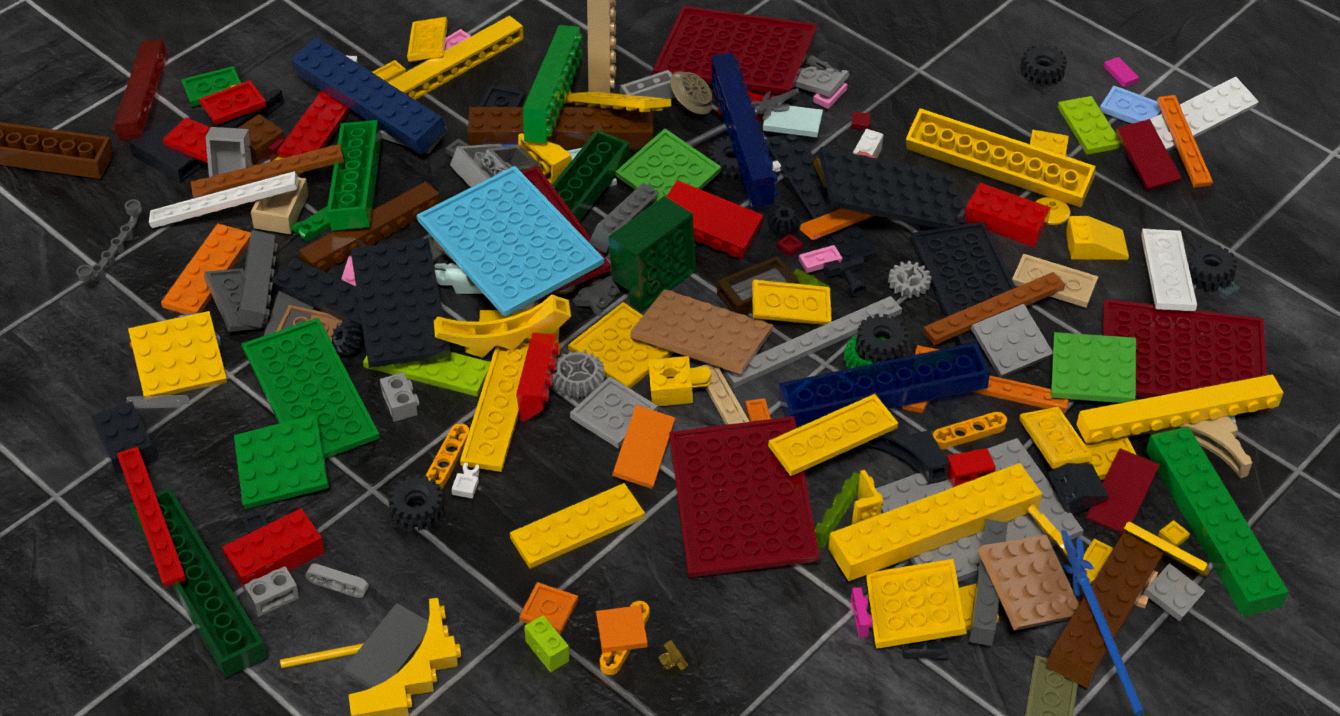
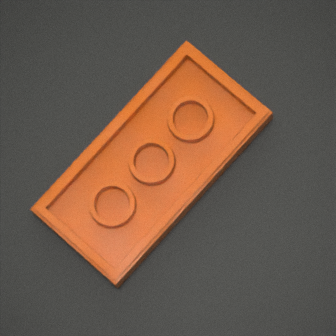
M635 405L612 476L653 489L675 417Z

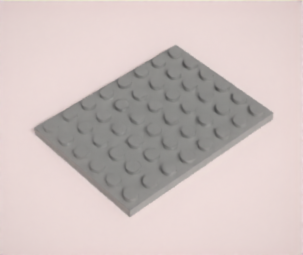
M1018 438L988 448L996 466V471L1021 463L1042 492L1039 506L1040 513H1043L1060 533L1062 530H1066L1070 539L1082 536V527L1074 516L1067 512L1059 495ZM917 473L875 489L883 497L882 514L953 487L949 478L928 483L921 473ZM1030 513L1007 521L1006 541L1046 535ZM983 531L909 559L913 565L954 558L957 581L978 575L980 554L977 549L981 547Z

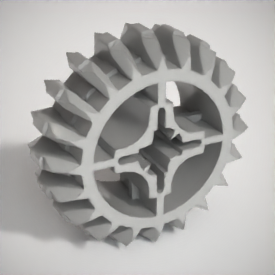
M577 349L575 353L569 350L567 355L562 353L560 358L556 357L557 367L552 372V386L562 396L568 394L569 399L572 396H576L577 399L580 396L586 398L588 394H591L604 382L605 371L603 362H600L599 357H594L593 353L587 354L586 350L581 353Z

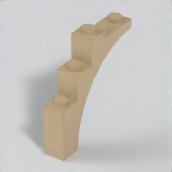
M1229 416L1137 434H1158L1189 426L1200 446L1219 456L1231 466L1240 478L1248 476L1252 465L1250 456L1244 452L1240 442L1235 439L1238 428ZM1132 434V435H1127V437H1132V436H1137V435Z

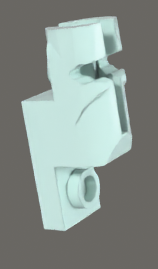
M436 263L434 265L438 269L435 270L437 284L452 285L456 294H483L457 264Z

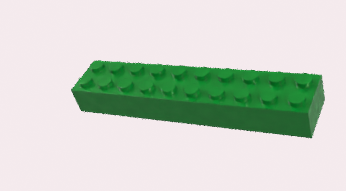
M559 25L523 107L524 142L547 143L549 136H552L553 127L555 128L556 119H559L560 110L563 109V101H566L570 85L573 84V76H576L580 60L583 58V50H580L583 34L580 33V27Z
M1189 426L1151 435L1146 452L1152 462L1160 464L1158 469L1159 475L1241 616L1246 617L1283 607L1289 591Z

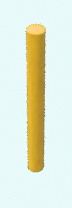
M364 643L280 659L281 669L353 655L358 652Z

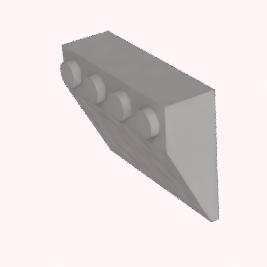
M501 144L458 146L450 166L464 179L467 185L473 187L493 177L481 165L486 149L503 146ZM506 162L508 166L513 167L510 162Z

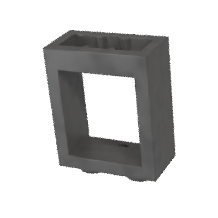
M520 145L488 148L481 162V165L492 176L511 168L506 162H510L520 171L537 165L542 169V165Z

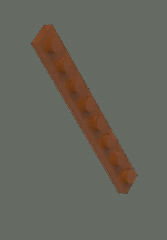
M340 144L328 146L287 158L237 169L232 172L198 179L191 182L192 194L194 198L294 171L297 174L344 162Z
M1054 272L924 326L923 333L933 345H936L971 330V326L975 323L1022 304L1027 306L1064 290L1065 283Z

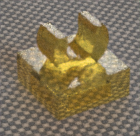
M672 640L664 644L668 652L662 654L659 660L666 670L671 669L675 664H677L680 670L688 666Z

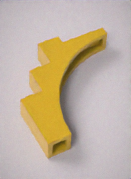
M551 295L528 311L499 320L467 322L437 317L434 320L435 338L464 346L466 353L482 358L496 345L514 350L526 337L531 339L532 333L553 334L571 317L569 300Z
M438 598L429 599L430 616L428 627L421 646L415 655L398 673L385 682L368 690L349 694L351 716H409L408 708L412 707L411 695L433 692V683L437 682L436 670L458 667L457 658L461 657L460 644H455L454 636H449L447 625H442V619H446L444 606H439Z

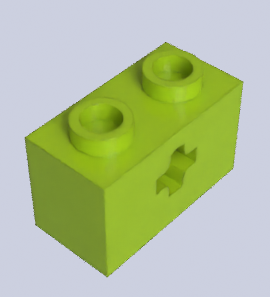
M544 615L524 626L526 643L550 672L569 662L568 644Z

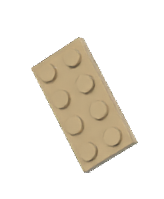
M1023 254L1012 278L1015 286L1019 287L1054 272L1065 283V288L1060 292L1050 295V297L1087 308L1098 276Z

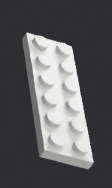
M1142 229L1141 237L1156 309L1196 311L1197 302L1181 231Z

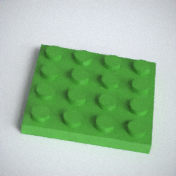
M664 129L616 171V177L635 190L642 183L652 186L654 190L659 192L655 201L657 202L662 197H667L676 180L702 189L721 172V166L667 129Z
M1054 332L1051 398L1118 403L1135 401L1136 338Z

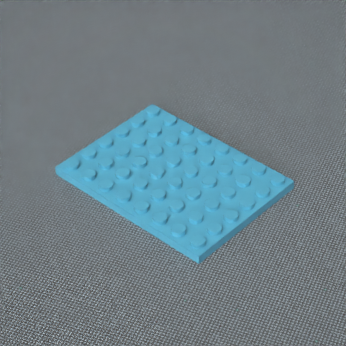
M516 166L417 215L419 223L504 317L604 264V258Z

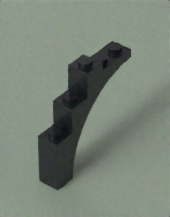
M896 419L898 422L897 429L861 444L882 449L899 456L915 467L928 483L948 479L949 462L930 430L909 434L902 420Z

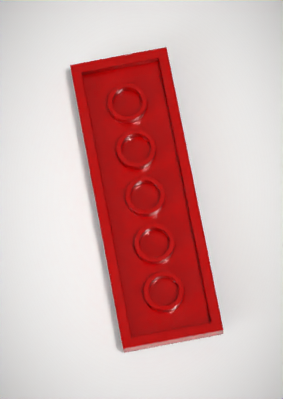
M321 90L278 149V157L287 158L292 155L325 148L351 109Z

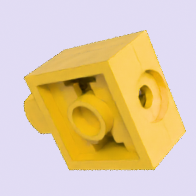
M689 356L648 360L652 403L657 406L693 403L692 388L709 387L711 384L710 369L708 367L690 368Z

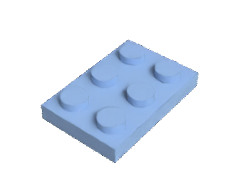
M1116 86L1112 87L1100 106L1102 113L1132 124L1152 119L1161 113L1157 101Z

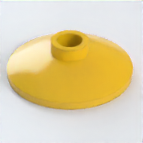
M1044 197L1036 201L1051 207L1048 225H1059L1068 220L1070 208L1065 202L1051 197Z

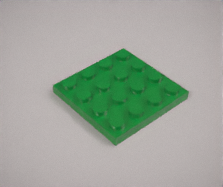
M316 414L234 435L242 503L245 509L329 488L319 421Z

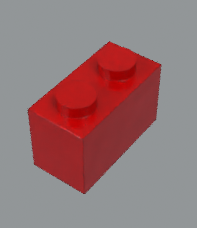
M987 448L947 456L949 462L948 478L952 487L996 471V466Z

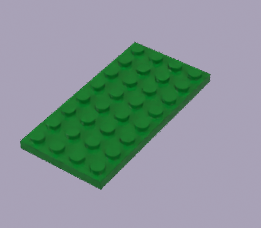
M319 317L242 343L243 351L279 424L317 415L324 459L380 439L379 432Z

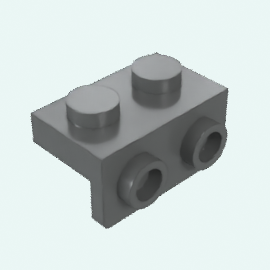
M598 275L589 280V283L578 292L573 301L576 306H590L594 314L599 315L616 297L619 289L615 281L612 280V276Z

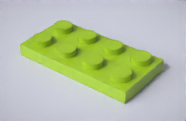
M1092 96L1058 103L1059 111L1086 155L1119 149L1121 147V141Z

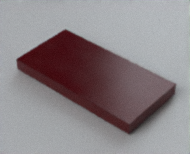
M1150 119L1116 129L1115 132L1146 191L1180 182L1181 176Z
M1119 448L1102 483L1110 498L1091 507L1086 520L1120 535L1126 533L1124 527L1127 522L1133 523L1160 464Z

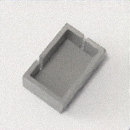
M210 128L206 135L209 177L252 166L250 148H248L250 146L249 129Z

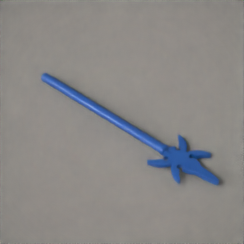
M1062 530L1061 535L1068 553V560L1072 564V566L1063 565L1068 573L1073 574L1075 596L1080 595L1081 585L1134 713L1137 716L1144 713L1143 707L1090 585V579L1087 577V570L1085 568L1094 569L1089 561L1083 560L1084 549L1082 539L1077 538V548H1075L1066 530Z

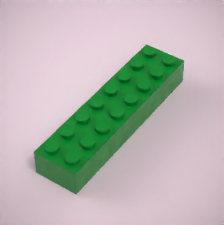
M378 120L341 123L338 144H340L344 162L334 164L327 207L331 231L370 227L382 141Z

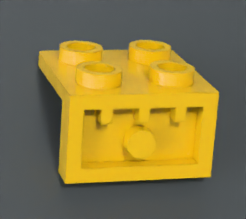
M865 470L860 471L857 493L859 500L854 502L852 525L880 515L881 506L883 505V497L880 492L876 491L873 478L868 476Z

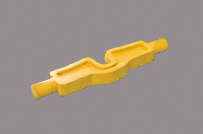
M1031 505L1027 511L1033 516L1037 525L1051 542L1060 547L1063 556L1068 560V553L1061 533L1043 513H1040L1035 505ZM1085 568L1091 585L1095 580V576L1089 569Z

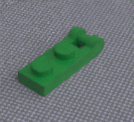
M327 207L302 222H296L292 227V231L300 234L303 240L309 241L330 228Z

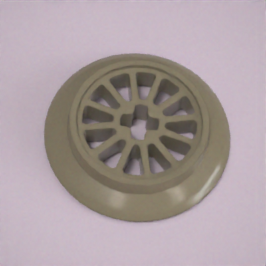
M682 71L675 72L671 76L670 84L672 91L684 107L697 114H707L711 111L712 93L707 83L700 76Z

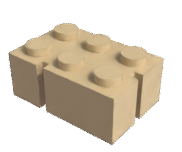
M298 177L296 190L256 200L251 211L254 228L291 234L292 227L297 222L309 196L306 178Z

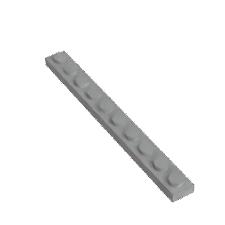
M889 296L755 355L742 375L724 369L723 375L736 388L857 334L861 321L863 319L867 321L868 316L874 318L875 314H879V317H883V314H888L887 318H891V316L900 315L902 308Z

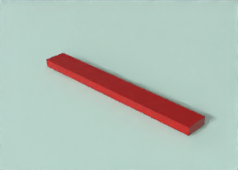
M135 447L117 453L163 586L167 587L185 581V574L139 448Z

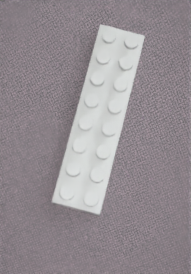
M1234 77L1180 104V107L1195 138L1256 107L1259 101L1237 77ZM1163 114L1150 119L1166 150L1169 151L1175 148V142Z

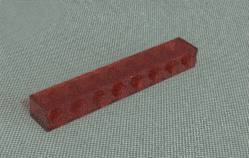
M163 39L142 41L138 49L130 78L127 80L123 99L120 101L116 120L113 122L114 132L118 134L120 140L142 137L168 55Z

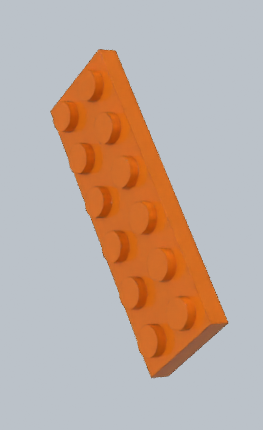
M217 223L161 301L162 308L183 314L201 313L213 297L204 279L205 271L232 269L247 248L251 233Z

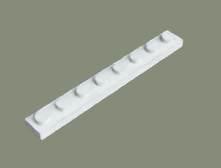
M294 171L150 210L149 224L152 228L165 226L173 222H180L188 218L199 217L203 214L217 212L225 208L236 207L240 204L291 192L297 189L298 176Z

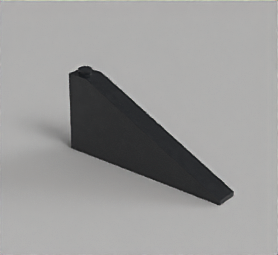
M277 89L261 94L266 101L267 107L216 126L206 112L189 117V119L208 127L238 128L258 114L266 118L284 104L282 90ZM182 120L142 132L129 142L132 156L180 184L207 164L204 161L164 145L163 138Z

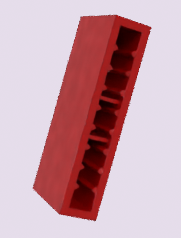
M676 180L667 195L668 199L693 213L695 241L728 253L732 257L743 260L762 227V214L679 180Z

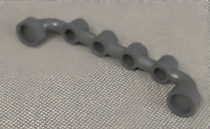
M132 199L125 203L126 213L130 215V220L126 225L121 226L119 236L111 240V247L107 251L102 252L100 262L92 267L90 265H81L77 268L76 272L80 281L91 284L96 280L104 279L105 267L113 266L115 264L114 255L124 251L123 242L133 239V229L137 224L138 214L142 211L138 200Z

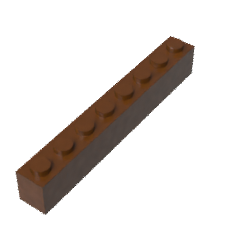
M425 181L372 210L370 227L335 230L300 249V259L325 272L351 256L350 248L372 246L415 222L418 214L440 203V194Z

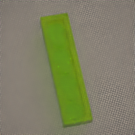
M854 472L850 479L847 478L842 487L843 491L841 494L837 493L834 498L833 507L826 510L822 524H817L815 533L819 547L823 548L830 533L835 530L858 493L860 474Z

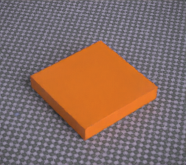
M537 582L519 616V621L528 624L544 615L561 635L578 602V596Z
M641 605L596 611L602 653L647 647Z

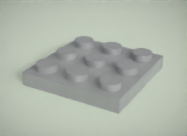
M1024 304L971 326L972 332L999 378L1050 358L1053 355V351Z
M609 376L570 412V418L619 448L623 444L635 405L658 411V406Z

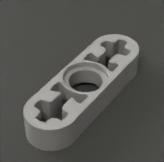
M311 564L305 574L307 580L315 585L357 598L364 597L369 588L368 583L360 577L319 564Z

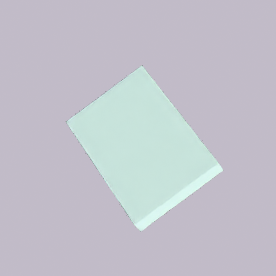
M790 106L788 109L779 111L771 110V115L764 121L763 130L818 137L823 110Z

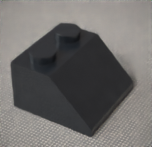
M1066 463L1048 472L1064 507L1073 516L1110 498L1092 464Z

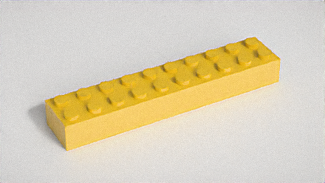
M921 108L906 137L907 150L1061 200L1080 208L1095 177L1096 166Z
M1021 463L831 532L828 549L847 580L851 581L984 530L986 519L1007 522L1028 514L1027 509L1031 505H1035L1039 510L1042 492Z

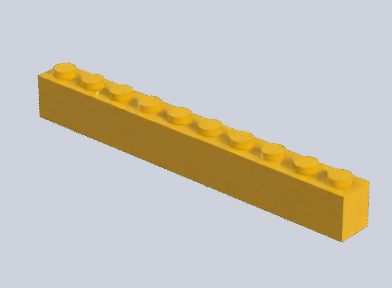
M508 16L445 50L443 57L431 58L388 83L416 100L523 40V25L511 16Z
M1272 374L1083 410L1079 412L1076 425L1085 443L1100 442L1111 438H1120L1132 434L1137 435L1142 432L1157 431L1168 427H1178L1204 420H1215L1220 417L1275 408L1279 406L1284 392Z

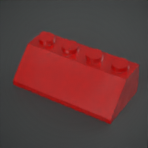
M532 333L516 393L521 422H525L541 412L545 402L549 400L548 388L553 384L552 372L556 370V355H560L561 350L560 343H557L556 334Z

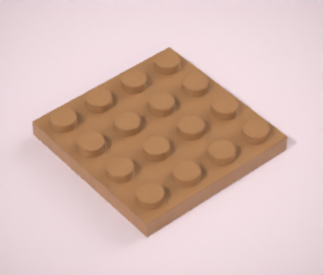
M1047 535L987 544L977 549L1014 630L1072 618L1079 603Z

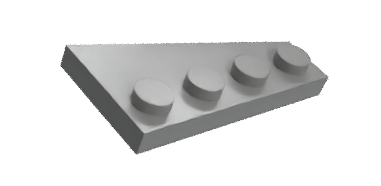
M811 66L805 69L801 68L794 86L831 97L849 77V71L842 70L840 73L834 72V69L829 68L826 71H822Z

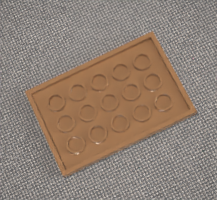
M664 289L633 327L630 337L742 375L771 334L773 325Z

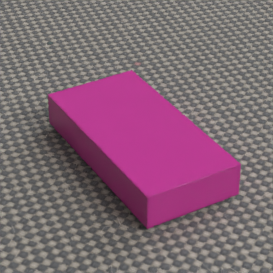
M1119 57L1104 62L1103 67L1123 87L1138 83L1139 77Z

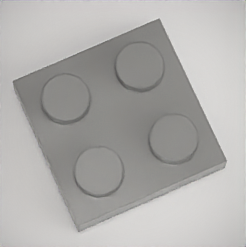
M1169 563L1143 594L1180 622L1202 597L1205 590Z

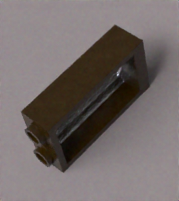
M776 256L717 280V295L730 311L748 315L753 313V280L799 284V280L788 269L787 264Z

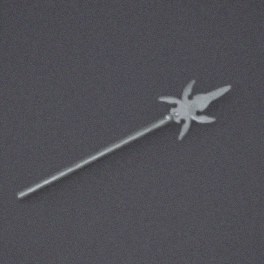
M793 89L790 92L771 97V99V91L764 95L762 101H752L744 104L745 107L755 108L686 143L694 147L758 114H763V112L762 119L765 121L771 115V110L779 111L790 108L789 104H781L799 93V89Z

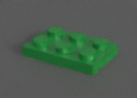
M234 66L181 79L191 107L201 105L200 98L230 88L232 85L241 84Z

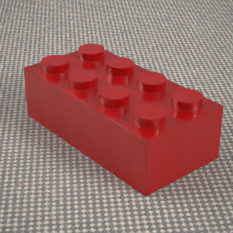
M979 183L966 205L964 216L967 218L968 223L984 221L989 232L1035 248L1048 224L1051 207Z
M302 508L222 547L225 562L244 591V585L253 579L263 577L273 570L285 566L290 571L325 553L321 535Z

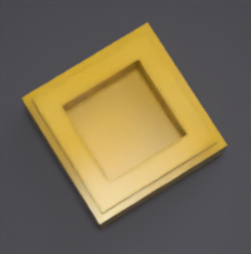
M1173 520L1159 531L1158 536L1178 547L1189 538L1190 533Z

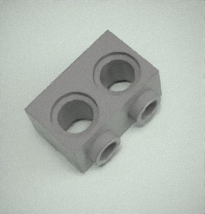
M404 372L380 379L381 393L393 422L416 416L419 400L417 394L412 393L413 386L411 380L406 379Z
M286 566L273 570L258 579H253L244 585L247 599L258 617L299 598L297 585Z

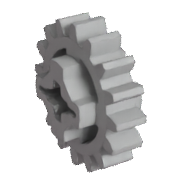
M910 261L907 264L900 262V266L894 265V269H890L888 283H890V288H895L894 293L901 292L902 297L905 294H908L909 298L914 294L916 297H919L920 293L926 294V290L930 288V271H924L925 266L919 267L918 262L914 265Z

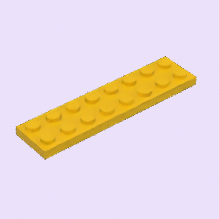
M523 340L514 350L496 345L460 459L461 466L467 462L468 467L475 468L477 464L479 469L502 472L519 416L516 393L530 341Z

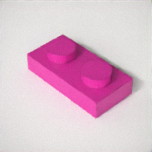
M861 587L852 588L851 605L858 637H868L869 628H872L871 614H867L866 610L868 609L867 596H863Z

